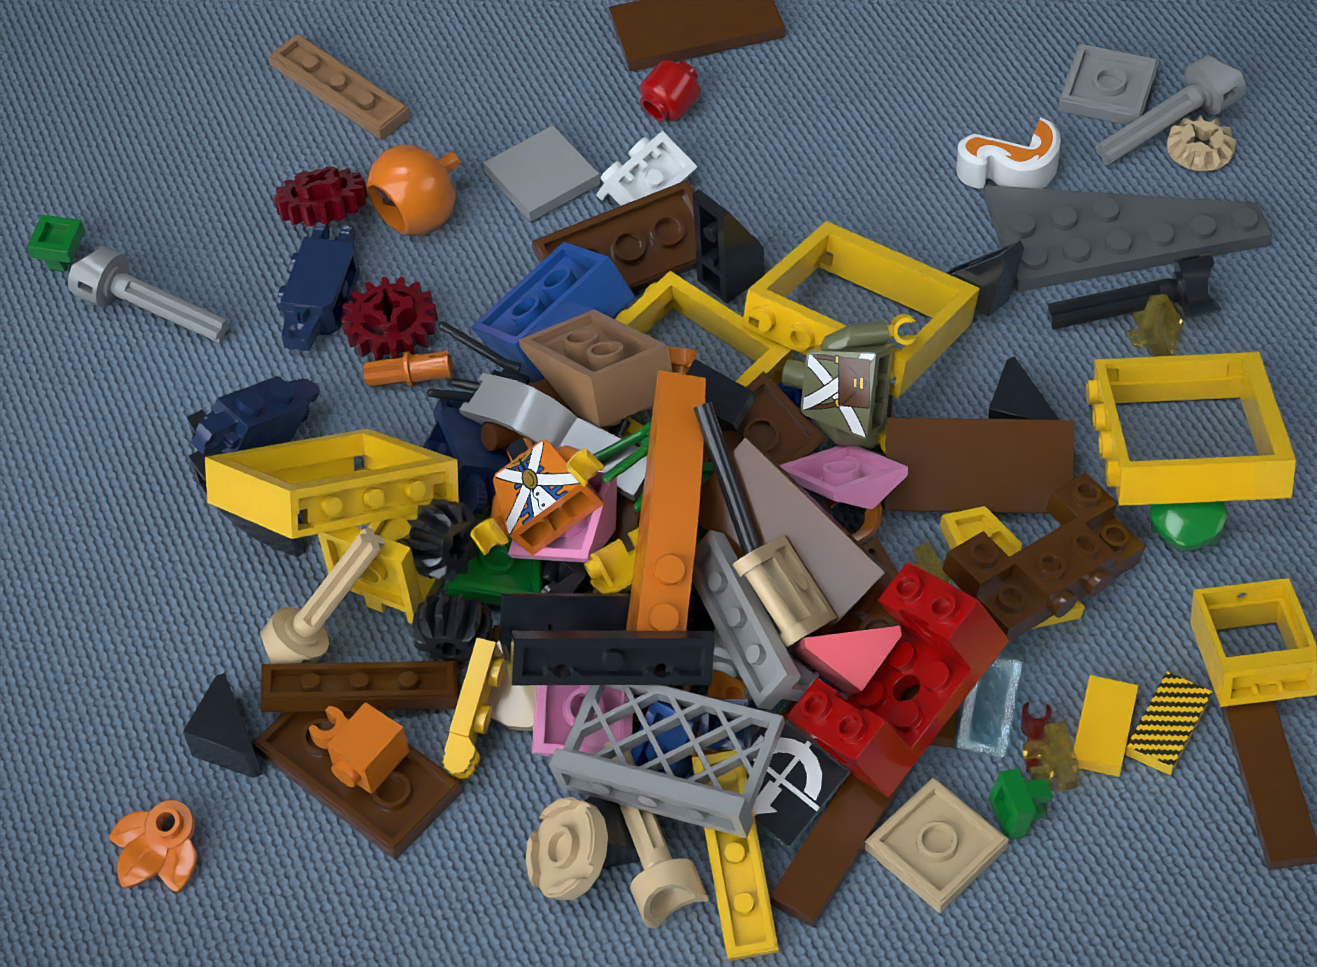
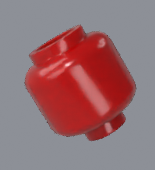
M663 60L640 84V94L642 96L640 103L644 110L660 122L665 120L677 121L682 118L700 97V86L697 82L698 74L696 70L685 61L677 63L672 60Z

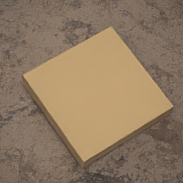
M933 777L865 841V850L937 912L941 913L1008 848L1009 839Z

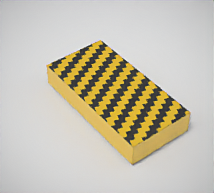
M1167 671L1128 742L1125 755L1171 776L1211 700L1213 691Z

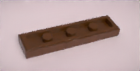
M456 661L261 664V713L325 711L328 706L336 707L341 711H358L365 702L377 710L456 709L457 706Z
M1266 701L1221 707L1268 870L1317 864L1316 835L1275 702Z
M913 767L889 798L848 773L772 891L770 905L815 927L865 848V841L875 832L911 775Z

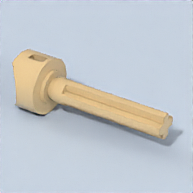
M364 528L305 606L300 609L283 607L272 615L260 631V636L271 664L318 663L329 646L328 634L323 627L325 621L383 548L385 540L382 536H375L373 529Z
M611 742L604 744V748L611 746ZM630 750L622 753L627 764L636 766ZM618 756L612 758V760L620 762ZM619 804L644 869L643 872L633 879L630 889L645 926L653 929L659 928L670 913L693 902L708 903L709 899L694 862L686 858L672 859L655 813Z

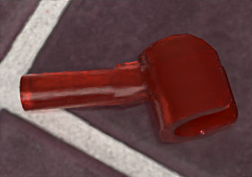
M1026 702L1022 708L1020 723L1021 732L1027 737L1028 743L1026 773L1037 774L1040 744L1042 743V738L1046 737L1049 733L1052 709L1049 704H1046L1045 716L1034 718L1028 714L1029 702Z

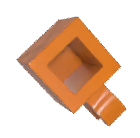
M366 702L349 720L341 710L328 706L325 710L327 718L335 726L330 730L323 731L312 724L308 728L311 738L317 746L328 749L333 764L331 770L341 782L349 787H354L357 784L372 794L410 752L404 727Z

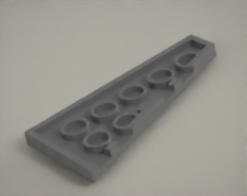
M984 185L983 198L1001 248L1020 240L1024 246L1023 255L1014 281L1017 292L1173 264L1175 259L1207 252L1211 253L1212 256L1266 247L1270 246L1272 236L1259 204L1254 202Z

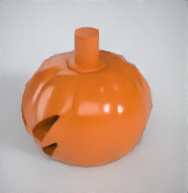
M395 145L384 150L372 164L366 184L367 194L377 213L396 232L402 235L425 236L439 230L449 219L453 211L456 192L449 173L461 165V162L453 151L438 159L432 153L417 145ZM378 188H380V193L382 195L392 200L393 202H383V198L378 195Z

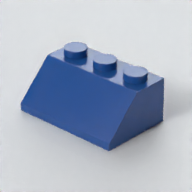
M563 242L472 325L471 328L493 351L506 359L521 363L519 373L528 375L531 380L537 382L545 379V377L522 351L519 339L593 309L615 319L624 310V306L635 296L610 257Z

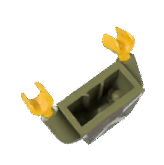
M897 315L892 319L890 325H887L885 321L851 324L826 335L821 345L809 349L805 362L789 359L786 362L782 373L783 385L802 389V413L813 418L815 424L835 444L859 446L867 449H873L875 445H880L881 450L886 454V415L894 345L886 343L890 338H895L902 345H910L917 339L915 335H898V328L901 324L916 322L910 315Z

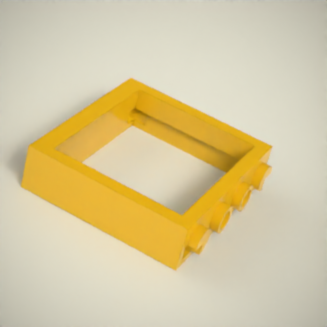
M826 221L748 289L742 327L805 356L809 349L821 345L826 335L847 327V325L785 298L818 267L925 314L932 319L915 335L917 337L915 342L905 345L901 350L894 347L891 379L896 377L895 384L890 383L889 394L899 398L972 324L980 288Z
M671 271L657 283L649 285L640 299L629 309L622 310L615 318V320L645 334L670 310L675 309L755 361L736 380L737 383L744 387L748 386L764 371L781 388L783 386V368L786 362L792 359V349L742 327V316ZM624 417L631 423L625 436L643 427L631 417ZM601 427L600 429H603V430H605V431H608V428H609V427H606V428Z
M1259 352L1095 359L1093 380H1088V384H1086V400L1088 405H1093L1092 424L1094 432H1099L1100 458L1106 459L1107 487H1115L1119 506L1292 498L1296 457ZM1240 398L1258 456L1130 461L1115 403Z
M368 428L205 457L207 503L291 539L417 514L418 505H429L433 498H443L452 502H459L457 459ZM363 455V467L354 469V457ZM300 510H303V524H298L297 514L300 513Z

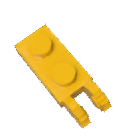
M477 638L444 749L446 754L442 756L444 758V761H442L445 765L444 769H447L448 773L458 781L470 780V777L474 776V772L477 771L475 767L479 765L481 756L475 747L478 733L485 734L488 729L492 715V706L487 705L492 686L497 688L500 686L506 666L505 659L501 658L502 652L497 643Z

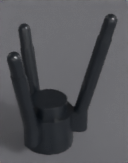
M444 321L439 323L438 327L440 330L503 368L502 372L493 370L492 375L529 385L530 376L519 373L521 363L504 358ZM452 378L450 380L452 386L474 392L480 387L479 382L459 378ZM429 389L427 391L428 397L460 402H470L475 394L440 389Z

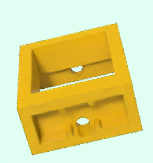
M1289 578L1193 590L1190 625L1220 707L1317 695V644ZM1246 593L1244 596L1237 597L1239 594ZM1277 623L1287 650L1226 657L1216 630Z

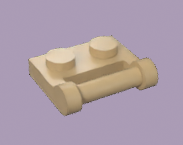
M785 535L751 551L732 564L740 577L746 576L782 632L778 636L781 638L785 648L790 647L837 618Z

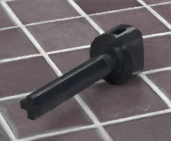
M1209 252L1175 259L1173 279L1165 278L1048 303L1047 310L1051 328L1057 329L1166 306L1176 302L1182 307L1187 318L1221 311L1222 309L1215 299L1208 295V279L1211 269L1215 264L1214 259Z

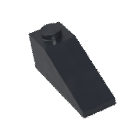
M698 189L692 194L697 281L728 304L764 276V247L730 212Z

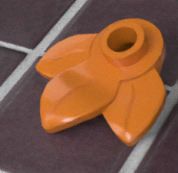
M166 800L157 804L151 811L131 812L121 818L115 825L109 839L116 845L124 848L119 855L117 863L118 878L122 887L130 888L153 878L156 874H159L165 884L176 893H179L187 885L194 872L198 858L195 846L190 840L195 830V817L187 805L177 800ZM170 816H174V826L169 831L163 832L162 826L165 820Z

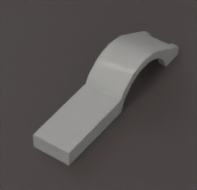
M482 373L478 379L480 387L469 404L463 403L459 409L461 415L481 425L483 422H493L521 434L535 444L540 440H548L556 449L569 445L580 450L587 448L594 454L621 440V438L578 418L569 409L536 388L516 380ZM632 445L601 462L605 468L602 471L598 470V472L607 473L639 447ZM647 455L624 473L617 476V492L635 502L643 492Z

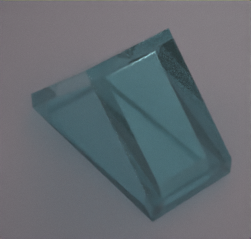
M997 656L966 696L957 748L1006 758L1019 696L1023 660Z

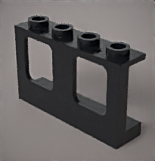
M501 593L499 640L512 686L711 685L715 637L712 631H695L694 594H690L686 631H626L631 593ZM551 624L554 627L551 631H544L545 625Z

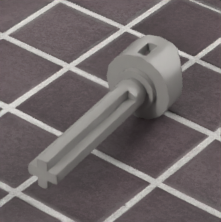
M1208 53L1186 68L1184 72L1186 87L1099 143L1095 147L1096 153L1102 157L1103 163L1108 166L1199 107L1212 115L1221 113L1246 94V83L1241 71L1212 58L1211 54Z
M100 245L98 250L72 264L68 277L69 291L75 296L104 308L110 305L118 297L218 343L224 340L225 333L230 328V322H227V319L129 275V260L127 256L107 246Z

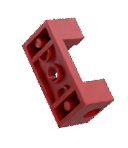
M910 562L905 564L878 599L880 604L902 629V636L861 692L852 694L846 701L837 690L816 678L786 716L806 740L845 771L887 798L890 797L1009 642L1007 636L979 600ZM920 685L919 692L914 698L901 701V696L908 687Z

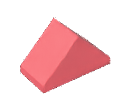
M900 626L807 637L793 644V652L849 696L864 689L902 636Z

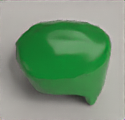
M1225 501L1151 504V531L1153 533L1158 532L1165 541L1180 551L1198 550L1208 545L1216 547L1227 518Z

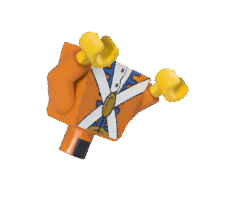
M528 438L517 439L507 449V455L511 462L495 473L493 478L496 495L493 497L491 516L474 527L470 536L484 555L488 554L494 545H505L508 543V537L510 536L533 556L605 504L599 494L587 482L588 479L596 475L598 470L602 471L605 466L587 448L580 450L564 445L556 449L548 440H540L534 445Z

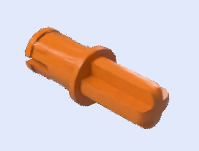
M449 350L411 355L408 351L404 352L403 358L366 362L363 365L364 380L366 385L369 386L407 382L409 387H413L415 382L453 378L452 356Z

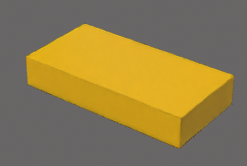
M1094 675L1089 676L1071 757V767L1120 777L1139 685Z

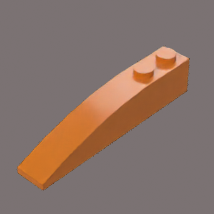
M659 370L657 373L626 631H686L696 547L704 444L693 408L705 404L706 378L663 370Z

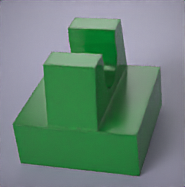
M41 215L27 245L31 258L43 259L49 270L66 272L68 263L72 262L85 233L82 220Z
M1019 768L1000 771L988 800L1003 835L1009 840L1025 837L1032 820L1044 816L1045 810L1042 803L1051 802L1053 794L1046 779L1024 781Z

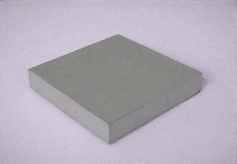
M1079 43L1059 99L1058 111L1124 125L1132 123L1144 115L1158 72L1159 60Z
M553 125L483 162L485 173L530 222L600 184L599 173Z

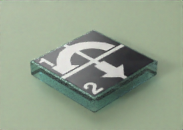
M773 709L770 710V712H769V713H773V714L779 715V714L776 713ZM784 719L785 725L754 803L753 813L756 828L788 852L850 774V771ZM758 726L755 729L751 747L763 741L768 728ZM756 758L749 761L752 768Z

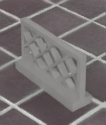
M710 530L695 547L692 582L757 708L772 710L781 699L798 702L816 678L822 679L830 687L837 690L847 701L851 695L845 694L795 655L793 645L785 648L781 638L778 636L782 632L773 621L746 576L740 577L732 564L738 558L725 534ZM810 634V635H808V636H806V637H804V638L814 637V636H813L812 634Z
M590 685L563 749H555L549 767L560 788L747 838L754 821L751 811L785 721L781 715L662 685ZM605 687L624 691L629 699V702L605 714H602L598 706ZM633 694L640 695V697L635 699ZM657 701L671 703L675 714L649 726L641 709ZM679 706H683V707H687V708L684 709V710H681ZM596 712L598 717L592 720L593 715ZM705 712L717 715L722 726L695 738L687 721ZM636 713L644 729L616 742L608 725ZM726 718H730V719H734V720L728 722V721L726 720ZM682 724L690 742L663 755L655 737ZM752 724L768 728L762 742L744 751L734 733ZM604 728L612 744L611 746L595 754L579 751L584 737ZM729 737L737 754L710 767L701 749ZM650 740L658 758L640 767L627 764L622 753ZM696 752L705 770L688 779L674 776L669 765ZM618 756L620 762L612 760V758ZM756 758L752 768L749 761ZM744 765L749 778L743 794L722 789L717 777ZM664 768L666 774L657 771ZM711 781L713 786L706 785L705 783Z

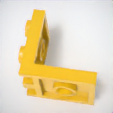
M417 514L369 524L367 528L373 529L375 536H382L385 540V545L349 590L364 596L366 606L383 613L387 606L405 612L407 621L412 624L414 613L417 612L418 604L424 602L426 596L435 595L443 581L438 579H429L418 574L415 569L411 548L401 540L409 534L411 529L407 520H415ZM350 527L318 534L328 574L363 529Z

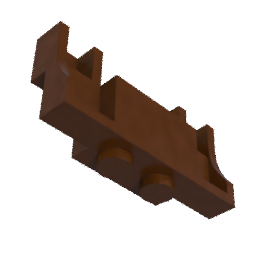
M1085 472L1051 493L1046 510L1062 525L1061 527L1010 557L982 531L949 550L942 571L963 592L981 602L1007 636L1009 642L1053 615L1057 618L1064 616L1074 607L1077 600L1089 594L1091 597L1100 594L1109 585L1111 580L1139 563L1146 546L1113 515L1118 503Z

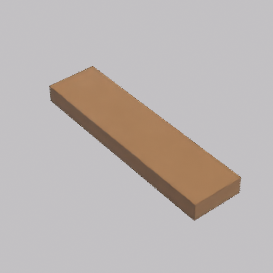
M298 33L268 55L272 67L381 141L411 118L409 107Z

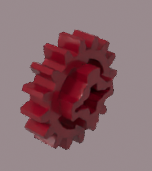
M328 166L322 170L315 169L311 172L302 171L294 177L295 180L284 181V187H277L276 195H274L277 213L282 221L290 220L291 225L304 222V225L315 227L318 222H321L323 225L331 221L340 222L348 216L347 213L356 214L359 212L358 207L367 204L366 198H368L365 180L361 178L359 172L351 174L349 168L339 172L338 168Z
M401 276L395 284H389L387 277H382L381 285L376 287L368 281L365 283V293L353 291L351 293L353 303L343 305L345 317H342L341 321L344 334L347 336L350 348L358 347L359 356L361 357L368 355L370 352H373L375 361L382 360L384 355H391V359L399 358V353L408 351L411 355H415L414 346L419 345L427 348L429 346L427 335H436L437 333L435 321H438L436 304H433L430 291L422 292L421 285L417 281L409 287L406 286L405 278Z

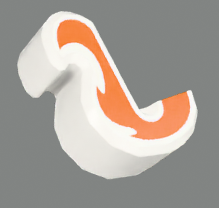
M1040 117L1029 147L987 136L971 134L963 138L958 144L957 176L964 184L975 188H984L986 179H992L998 186L1043 189L1047 187L1057 171L1061 144L1060 133L1052 122Z

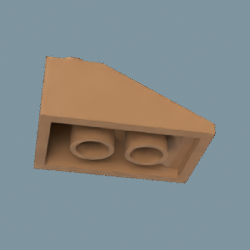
M595 309L519 339L522 351L574 414L599 428L615 426L622 421V418L638 411L652 410L658 371L672 372L668 345Z

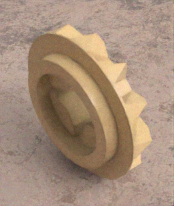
M1201 115L1195 121L1183 117L1179 126L1171 127L1167 139V150L1172 159L1179 165L1195 171H1212L1225 166L1232 159L1236 146V139L1232 138L1231 127H1221L1218 118L1210 122L1204 121ZM1198 137L1202 141L1209 139V146L1201 141L1194 143V138Z

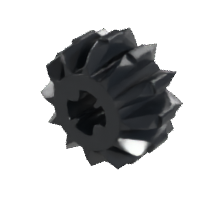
M433 498L429 505H418L417 518L415 520H407L411 529L409 534L401 540L411 548L415 569L421 576L453 582L458 574L468 573V562L470 560L478 559L475 554L477 544L470 536V533L481 521L473 516V510L467 508L465 504L443 498Z
M446 592L442 593L441 597L435 595L426 596L425 601L418 604L411 627L413 628L412 638L414 639L415 648L424 651L428 658L437 657L443 661H456L458 664H463L465 660L470 661L477 638L492 641L494 634L491 609L481 606V601L478 599H467L463 597V594L451 596Z

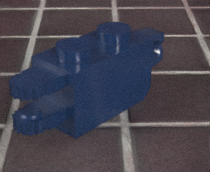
M318 222L311 237L304 236L299 252L292 255L287 285L280 287L277 298L278 310L283 312L284 316L282 331L284 348L310 351L319 334L330 335L340 330L341 318L344 317L343 305L349 303L351 293L354 290L360 273L354 245L355 229L353 226L343 225L337 240H329L330 230L328 224L323 225L321 222Z
M276 376L218 397L211 413L204 416V420L197 426L196 435L192 437L190 443L202 454L221 451L225 454L291 442L300 423H304L310 413L308 406L314 400L316 401L320 392L319 386L312 380H308V378H298V380L286 382L280 376Z
M439 399L433 410L435 425L428 439H426L423 448L457 459L459 501L464 502L467 508L473 510V513L481 514L486 509V505L492 509L493 497L496 495L493 478L495 473L508 465L509 462L503 449L489 451L482 443V426L490 422H483L481 425L461 415L459 409L464 402Z

